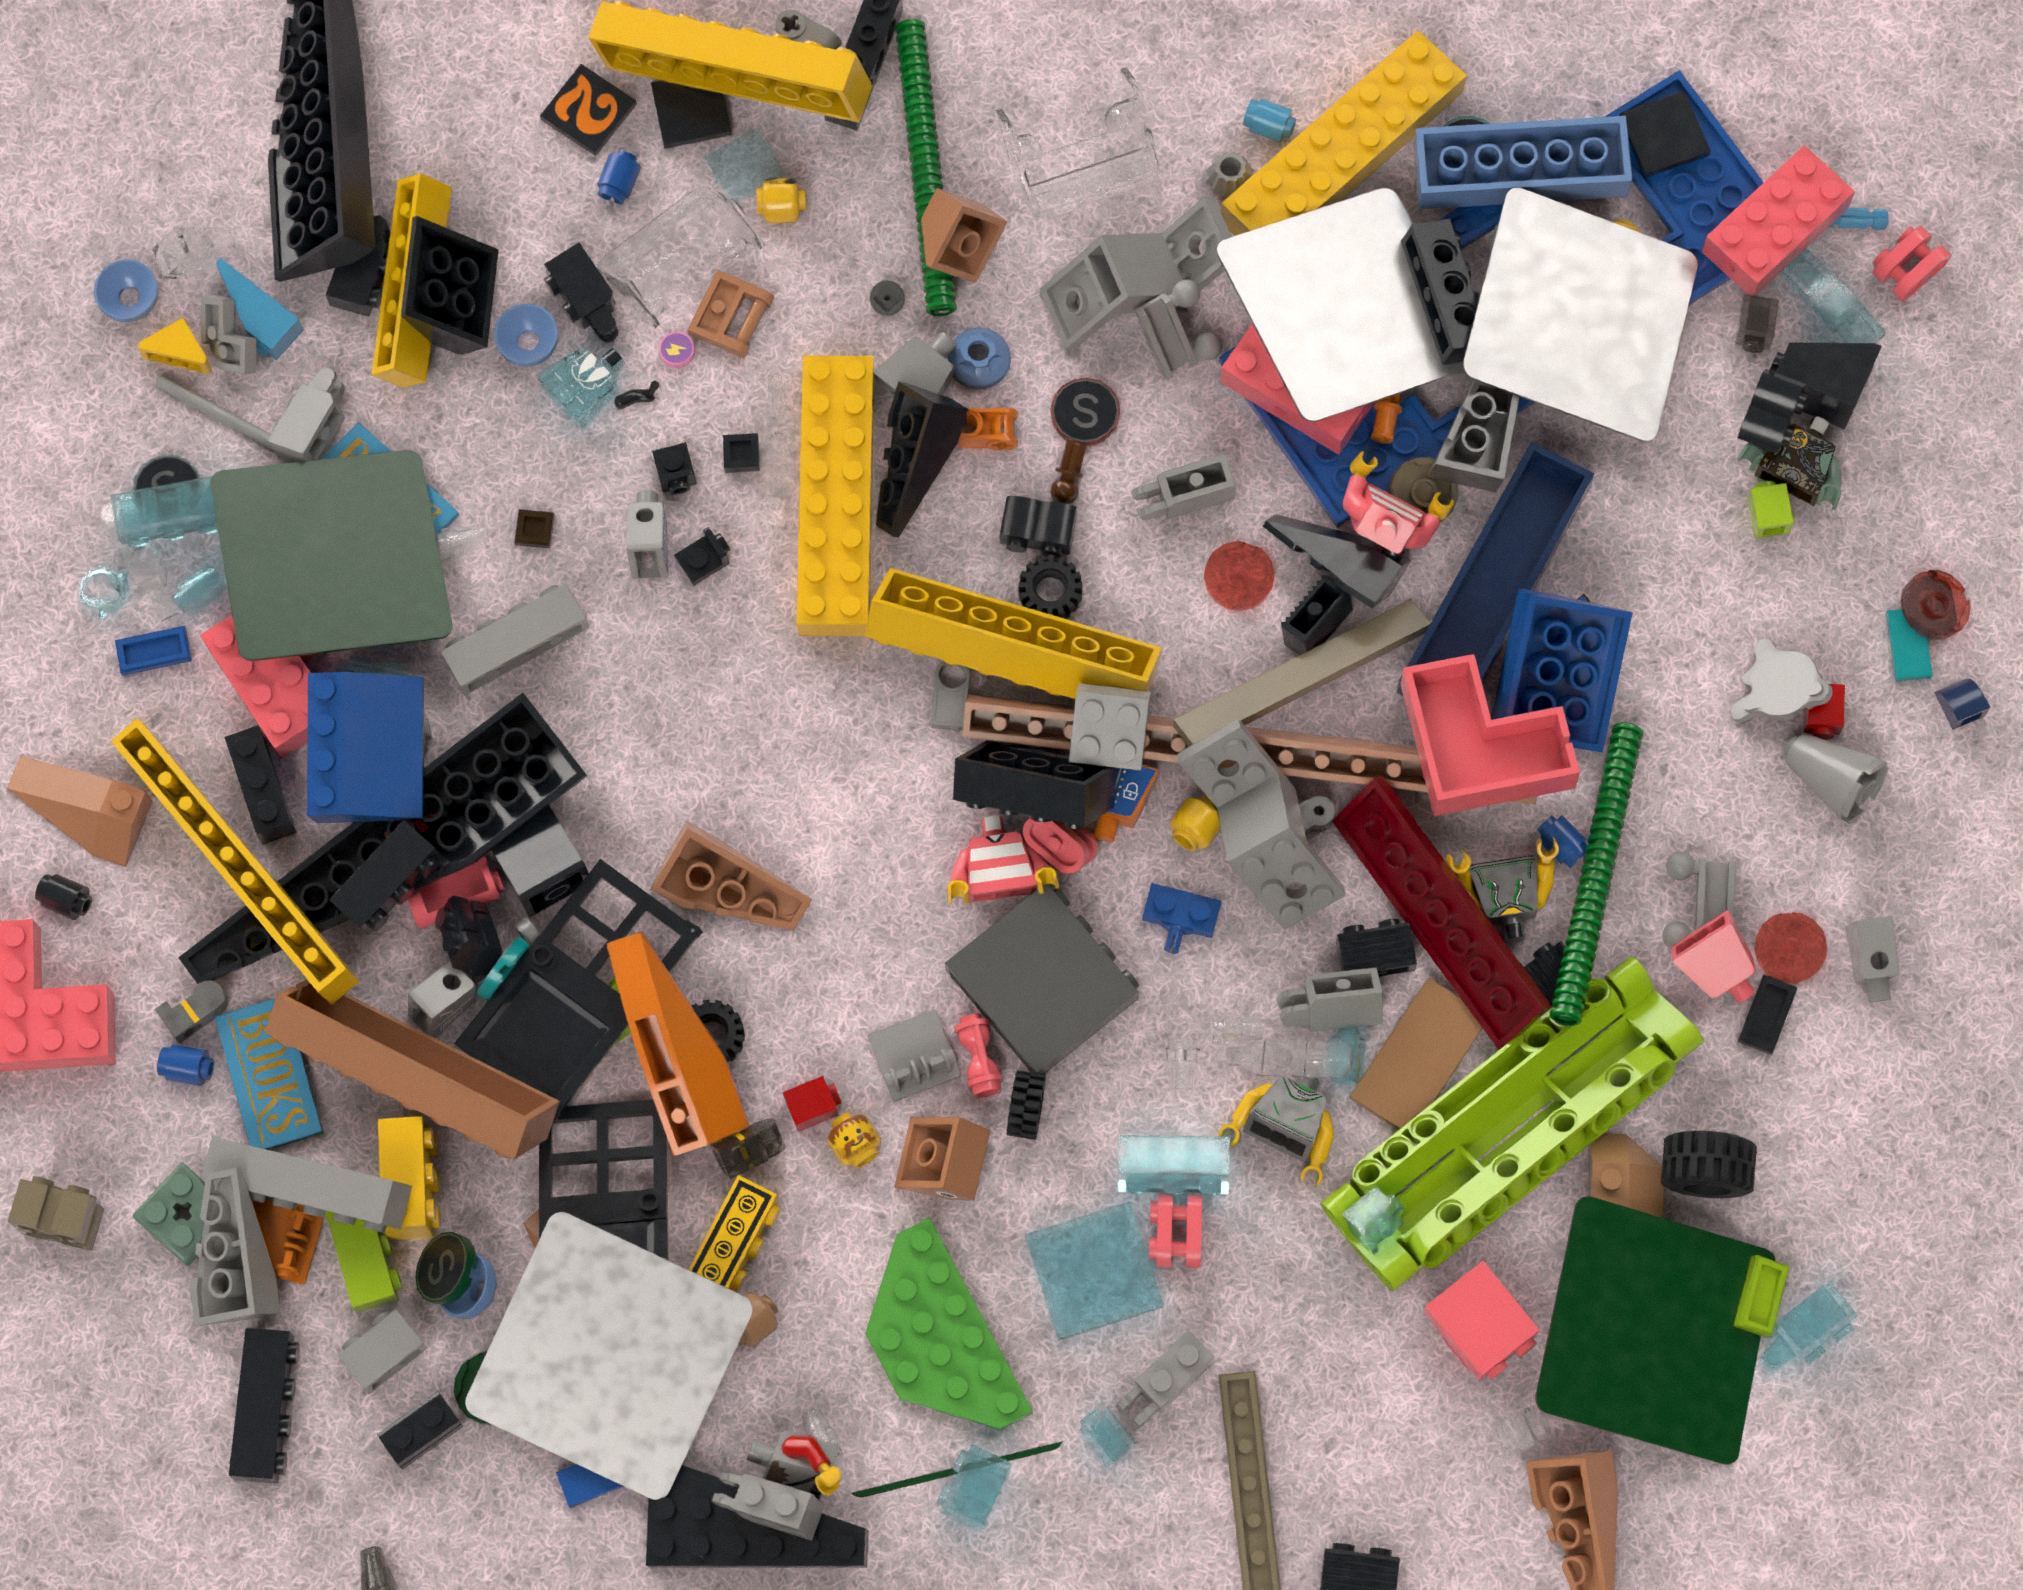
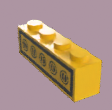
M738 1175L688 1270L727 1289L739 1292L747 1277V1272L743 1269L749 1257L755 1260L763 1247L765 1240L760 1238L766 1225L773 1227L781 1212V1207L777 1205L779 1202L778 1195Z

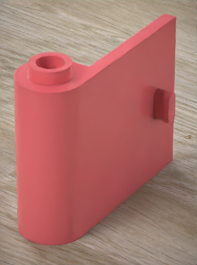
M439 812L426 816V818H433ZM421 820L413 821L420 829L421 834L429 828ZM483 856L473 865L415 890L408 899V903L420 930L435 924L438 910L444 907L451 896L466 898L468 902L474 900L488 904L501 899L499 891L505 890L498 869L491 871L486 856Z

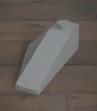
M241 1167L207 1173L200 1218L204 1222L201 1243H196L195 1255L199 1256L197 1275L192 1277L190 1287L195 1326L242 1321L280 1314L276 1275Z

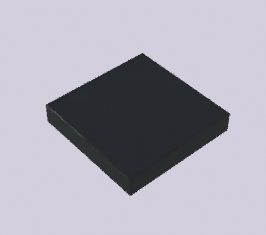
M663 80L651 82L664 149L732 135L724 94Z
M1685 91L1619 114V116H1626L1628 141L1644 178L1710 155L1711 150Z

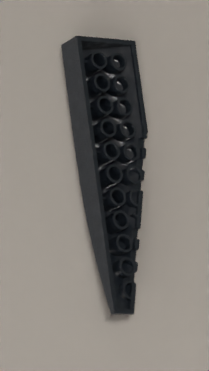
M287 0V4L294 5L293 19L288 17L284 20L279 72L286 74V77L281 81L279 88L276 89L275 102L283 103V110L280 120H273L271 131L273 135H280L278 150L270 149L268 156L275 280L279 282L350 265L375 250L363 69L352 0Z
M523 692L424 768V817L421 821L429 828L421 834L420 829L413 822L416 820L405 821L442 856L437 860L439 865L436 870L427 878L422 877L413 886L414 891L473 865L587 777L581 766ZM439 812L433 818H426V816ZM403 820L353 822L277 881L319 933L350 920L329 899L386 839L384 832L389 836ZM244 906L179 956L178 959L196 983L199 984L203 981L217 980L283 949L250 909Z

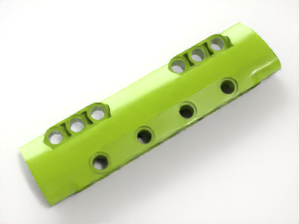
M1629 956L1604 976L1605 980L1594 978L1588 982L1589 990L1585 993L1587 1000L1583 1003L1585 1009L1581 1014L1583 1018L1580 1024L1565 1026L1556 1023L1549 1016L1550 1009L1522 1034L1507 1043L1359 1161L1353 1169V1177L1350 1179V1183H1344L1320 1202L1322 1209L1335 1227L1374 1274L1391 1291L1394 1292L1422 1268L1432 1269L1446 1261L1665 1085L1674 1075L1676 1064L1704 1043V1039L1695 1025L1654 989L1647 971L1634 957ZM1622 1014V1017L1618 1021H1616L1613 1025H1611L1608 1029H1606L1603 1033H1601L1598 1037H1596L1593 1041H1591L1588 1045H1586L1583 1049H1581L1578 1053H1576L1573 1057H1571L1553 1073H1551L1549 1076L1547 1075V1073H1549L1552 1069H1554L1557 1065H1559L1562 1061H1564L1567 1057H1569L1572 1053H1574L1577 1049H1579L1582 1045H1584L1587 1041H1589L1592 1037H1594L1597 1033H1599L1602 1029H1604L1607 1025H1609L1612 1021H1614L1617 1017H1619ZM1552 1099H1556L1553 1103H1551L1548 1107H1546L1543 1111H1541L1538 1115H1536L1533 1119H1531L1528 1123H1526L1523 1127H1521L1518 1131H1516L1513 1135H1511L1508 1139H1506L1503 1143H1501L1483 1159H1481L1479 1162L1477 1161V1159H1479L1482 1155H1484L1487 1151H1489L1492 1147H1494L1497 1143H1499L1502 1139H1504L1507 1135H1509L1512 1131H1514L1517 1127H1519L1522 1123H1524L1527 1119H1529L1532 1115H1534ZM1454 1148L1455 1151L1453 1153H1451L1448 1157H1446L1443 1161H1441L1438 1165H1436L1433 1169H1431L1428 1173H1426L1423 1177H1421L1418 1181H1416L1413 1185H1411L1408 1189H1406L1403 1193H1401L1383 1209H1381L1380 1211L1378 1210V1208H1380L1383 1204H1385L1388 1200H1390L1393 1196H1395L1398 1192H1400L1403 1188H1405L1408 1184H1410L1413 1180H1415L1418 1176H1420L1423 1172H1425L1428 1168H1430L1433 1164H1435L1438 1160H1440L1443 1156H1445Z

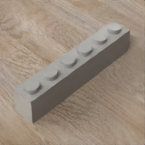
M213 1136L201 1179L205 1180L207 1173L241 1167L251 1200L264 1203L265 1197L269 1196L274 1198L272 1205L294 1210L297 1203L304 1205L303 1213L324 1218L325 1212L329 1211L334 1213L333 1220L355 1225L357 1218L365 1220L363 1228L385 1233L387 1226L401 1229L412 1190L411 1185Z

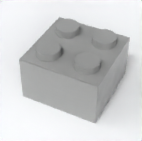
M1079 683L1076 692L1069 762L1141 771L1151 692Z

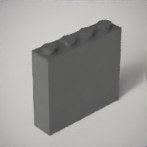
M1048 884L1043 886V894H1040L1037 889L945 962L946 972L985 1018L990 1019L991 1026L1027 1069L1032 1073L1039 1074L1047 1073L1137 1001L1139 994L1136 989L1139 987V983L1127 969L1122 972L1113 962L1116 956L1104 942L1098 944L1090 935L1093 929L1085 918L1081 915L1075 917L1067 908L1070 902L1060 889L1052 890Z

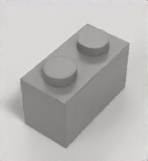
M397 1309L392 1313L385 1311L376 1317L371 1323L373 1328L362 1336L356 1334L348 1339L341 1347L343 1351L338 1354V1357L368 1394H371L428 1349Z

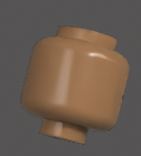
M747 1292L743 1296L752 1304V1315L737 1346L744 1344L748 1347H754L776 1330L777 1318L775 1314L778 1312V1308L767 1295L764 1294L760 1297L756 1293Z

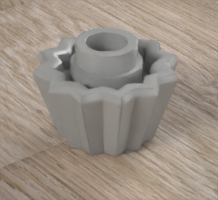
M1225 152L1222 156L1212 160V165L1206 170L1209 176L1206 183L1212 186V193H1219L1224 199L1251 177L1254 170L1248 165L1247 160L1243 156H1237L1235 152L1231 154Z

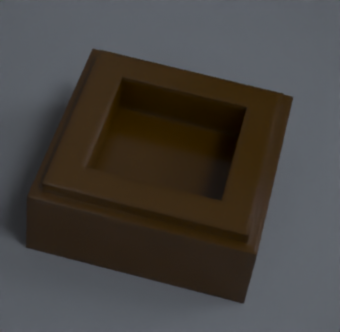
M519 509L514 540L515 545L550 549L554 512Z

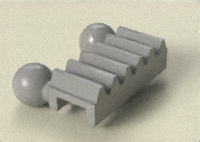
M1188 279L1177 282L1173 287L1172 294L1162 293L1133 310L1139 319L1138 323L1143 329L1142 332L1148 340L1147 344L1152 350L1151 354L1167 380L1173 378L1171 371L1189 362L1193 367L1198 364L1197 360L1199 359L1213 360L1220 355L1222 350L1220 338L1210 332L1199 335L1195 340L1194 347L1191 348L1175 310L1178 306L1184 308L1192 307L1200 298L1198 285Z
M1683 851L1675 852L1668 858L1666 869L1672 878L1685 880L1691 877L1692 874H1697L1694 930H1690L1683 922L1674 921L1669 923L1663 930L1662 938L1665 945L1671 949V946L1680 943L1689 934L1725 911L1729 910L1732 916L1734 915L1736 861H1729L1726 864L1707 862V859L1694 860L1690 854Z

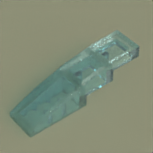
M1807 248L1779 273L1809 311L1813 310L1832 334L1837 332L1845 343H1876L1885 336L1886 331L1866 307Z

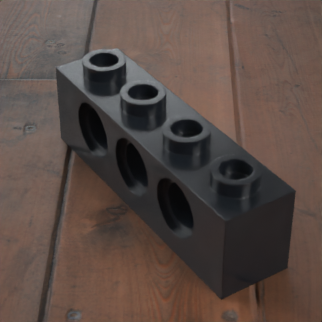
M863 0L845 48L852 50L857 55L873 86L865 109L893 39L895 26L901 18L903 12L902 0ZM824 115L825 121L853 130H858L860 125L857 122Z
M1450 219L1412 224L1402 238L1401 244L1441 363L1446 365L1464 362L1480 297L1474 291L1470 267L1467 262H1464L1460 250V237L1454 231Z

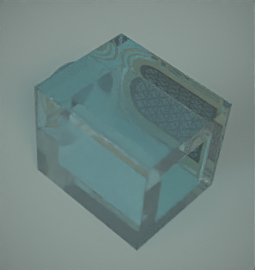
M1109 1407L1102 1412L1096 1408L1080 1421L1083 1425L1079 1429L1080 1437L1105 1469H1108L1136 1447L1135 1440Z

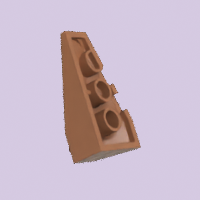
M20 756L7 787L9 791L45 817L90 854L125 867L128 864L153 803L148 793L142 789L112 779Z
M688 821L685 822L670 847L650 890L682 908L713 912L720 916L751 920V922L789 930L795 929L812 901V898Z
M1612 1450L1577 1452L1526 1461L1531 1497L1537 1510L1546 1508L1554 1528L1546 1531L1550 1542L1558 1541L1567 1556L1562 1563V1569L1571 1590H1614L1618 1485Z

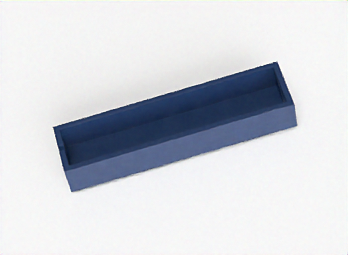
M1533 442L1530 443L1407 667L1474 654L1483 685L1508 639L1518 588L1535 590L1589 492L1595 473ZM1401 676L1398 683L1397 693L1403 696L1401 688Z

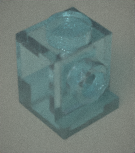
M1375 1187L1343 1212L1342 1215L1351 1233L1374 1255L1379 1251L1377 1244L1391 1236L1403 1224L1399 1215L1405 1210L1393 1194L1386 1196Z

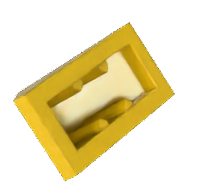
M184 318L177 320L139 342L138 350L145 360L205 374L211 373L212 367Z

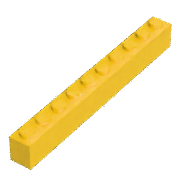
M139 718L135 719L111 740V743L321 996L333 1005L360 982L156 735Z

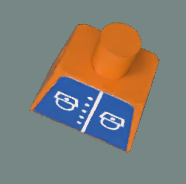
M1142 765L1141 771L1117 768L1115 807L1098 818L1093 834L1095 838L1105 842H1114L1119 825L1134 829L1157 783L1158 769Z

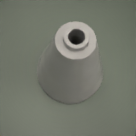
M1806 733L1799 737L1793 736L1784 749V754L1787 756L1785 763L1848 824L1855 822L1863 815L1865 811L1859 809V806L1863 805L1869 797L1873 800L1875 799L1888 773V768L1885 766L1888 763L1881 758Z

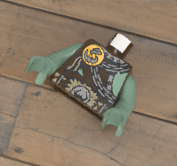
M1814 416L1806 429L1796 424H1791L1790 426L1796 429L1788 448L1782 446L1778 453L1748 443L1737 457L1738 461L1741 459L1749 460L1752 463L1749 468L1751 471H1754L1757 467L1754 476L1764 481H1774L1776 485L1786 483L1788 493L1812 506H1815V504L1820 505L1821 501H1828L1833 505L1832 510H1836L1842 495L1840 490L1842 486L1839 459L1833 455L1836 446L1825 440L1831 428V425L1826 420Z

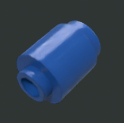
M618 150L617 154L610 153L597 183L599 187L597 195L608 201L614 198V203L622 205L625 198L630 197L641 169V165L636 162L637 157L623 150Z
M1551 815L1537 829L1541 834L1542 846L1547 851L1553 847V838L1556 839L1559 851L1555 859L1560 864L1565 863L1571 868L1579 858L1586 854V838L1563 815L1558 819Z
M172 1045L170 1048L163 1047L160 1051L157 1073L159 1076H165L167 1081L202 1086L205 1083V1079L210 1080L213 1075L214 1059L210 1058L208 1050Z

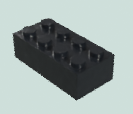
M986 740L955 758L953 800L965 802L969 808L983 809L990 807L998 809V812L1003 815L1024 814L1031 816V819L1037 822H1050L1054 820L1063 822L1067 828L1081 829L1115 807L1117 768L1069 762V756Z

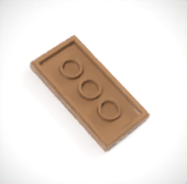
M1428 977L1349 1098L1396 1129H1401L1436 1101L1483 1028L1459 996Z

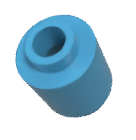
M1251 99L1243 119V126L1249 127L1250 132L1282 142L1284 136L1287 138L1291 137L1296 124V118L1291 117L1292 109L1264 99H1260V101Z

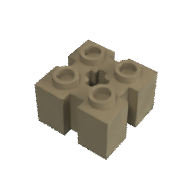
M33 1176L32 1181L20 1179L8 1222L13 1227H17V1230L23 1235L92 1251L104 1212V1208L96 1203L97 1197L90 1195V1190L86 1188L68 1185L67 1190L54 1186V1181L38 1176Z

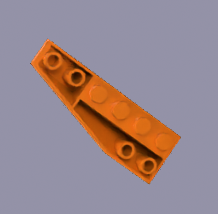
M641 931L608 942L607 948L629 1028L673 1155L676 1156L709 1145L749 1127V1121L724 1054L643 932Z

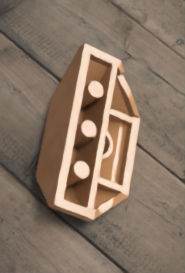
M1604 1133L1589 1145L1588 1196L1664 1218V1186L1661 1184L1662 1166L1626 1134Z

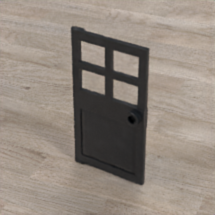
M600 859L454 1044L469 1056L559 1100L560 1103L553 1120L556 1121L561 1111L629 1026L620 993L596 977L597 973L610 958L607 943L626 937L647 911L681 936L662 960L670 973L695 940L701 936L703 931L689 920L685 921ZM602 879L636 903L615 931L581 907ZM572 916L607 940L586 968L552 944L553 940Z
M654 1100L565 1106L557 1120L553 1121L548 1138L539 1144V1239L549 1218L556 1213L563 1212L669 1261L667 1136ZM653 1116V1146L609 1149V1119ZM597 1120V1150L553 1154V1124ZM653 1159L654 1188L609 1192V1162ZM597 1163V1194L553 1197V1167Z

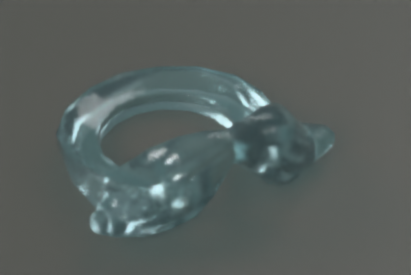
M103 566L90 570L82 577L78 586L81 603L90 609L97 610L100 618H104L106 614L121 610L130 595L129 572L123 571L118 573ZM106 575L114 585V589L119 593L120 598L118 600L111 598H88L85 591L87 583L94 576Z

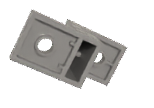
M1214 196L1203 197L1162 233L1101 235L1040 288L1065 350L1081 345L1116 314L1134 313V309L1160 294H1172L1173 287L1181 280L1188 279L1194 281L1201 291L1226 270L1218 255L1217 247L1222 240L1232 236ZM1201 238H1202V240H1203V251H1202V252L1199 251V245H1200V242H1201ZM1078 296L1080 297V307H1079V309L1077 308V305H1076V302H1077V300H1078Z
M1239 719L1177 754L1181 766L1217 807L1228 864L1284 930L1346 896L1344 886L1306 841L1295 787ZM1228 759L1237 762L1229 768L1219 766L1222 761ZM1293 882L1304 883L1299 889L1291 890L1287 888Z

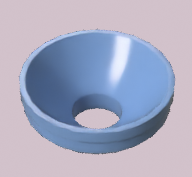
M120 260L108 265L100 272L94 284V296L100 310L106 316L119 322H133L145 317L156 305L158 284L153 272L146 265L134 260ZM133 288L139 292L140 298L135 305L124 306L120 303V294L125 289Z
M520 304L509 308L500 316L494 329V339L500 354L507 361L514 365L531 367L546 361L552 355L558 343V328L553 316L546 309L534 304ZM526 332H532L539 338L538 345L532 350H523L518 345L519 337Z
M972 328L960 333L953 340L957 346L949 354L947 360L954 366L955 373L953 377L961 385L972 389H987L1001 382L1008 373L1011 364L1010 350L1003 337L997 332L987 328ZM975 344H983L989 349V355L982 361H976L968 355L969 349Z
M476 1253V1268H471L469 1275L472 1278L469 1288L460 1299L452 1304L441 1305L443 1310L452 1317L471 1319L483 1312L494 1301V1294L497 1288L495 1270L492 1263ZM485 1281L483 1292L479 1300H477L476 1291L479 1285Z

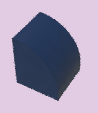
M1970 678L1934 692L1952 730L1985 717L1990 709V705L1983 692Z

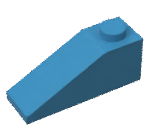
M220 258L216 265L231 299H234L235 308L248 337L256 338L257 354L263 358L268 354L277 361L304 331L299 318Z

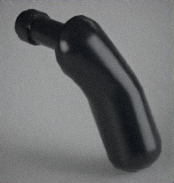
M652 381L649 389H632L618 395L614 399V404L618 409H624L638 402H653L655 399L653 395L659 388V383Z

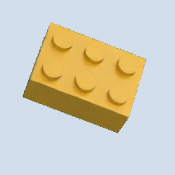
M422 1116L378 1119L380 1177L412 1186L401 1229L387 1226L385 1234L390 1241L435 1238L434 1228L441 1227L440 1207L436 1206L435 1199H433V1192H439L440 1190L439 1172L435 1170L434 1163H432V1156H438L439 1153L437 1134H433L432 1126L429 1127Z

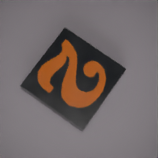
M580 64L540 114V119L594 156H597L637 105V102L634 98Z

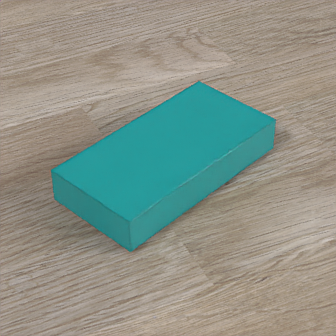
M1903 609L1888 610L1886 612L1895 682L1931 678L1933 674L1927 636L1920 634L1910 625Z

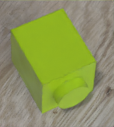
M1766 481L1756 484L1755 488H1751L1747 498L1754 537L1761 538L1790 534L1794 521L1786 483L1776 485L1774 481Z

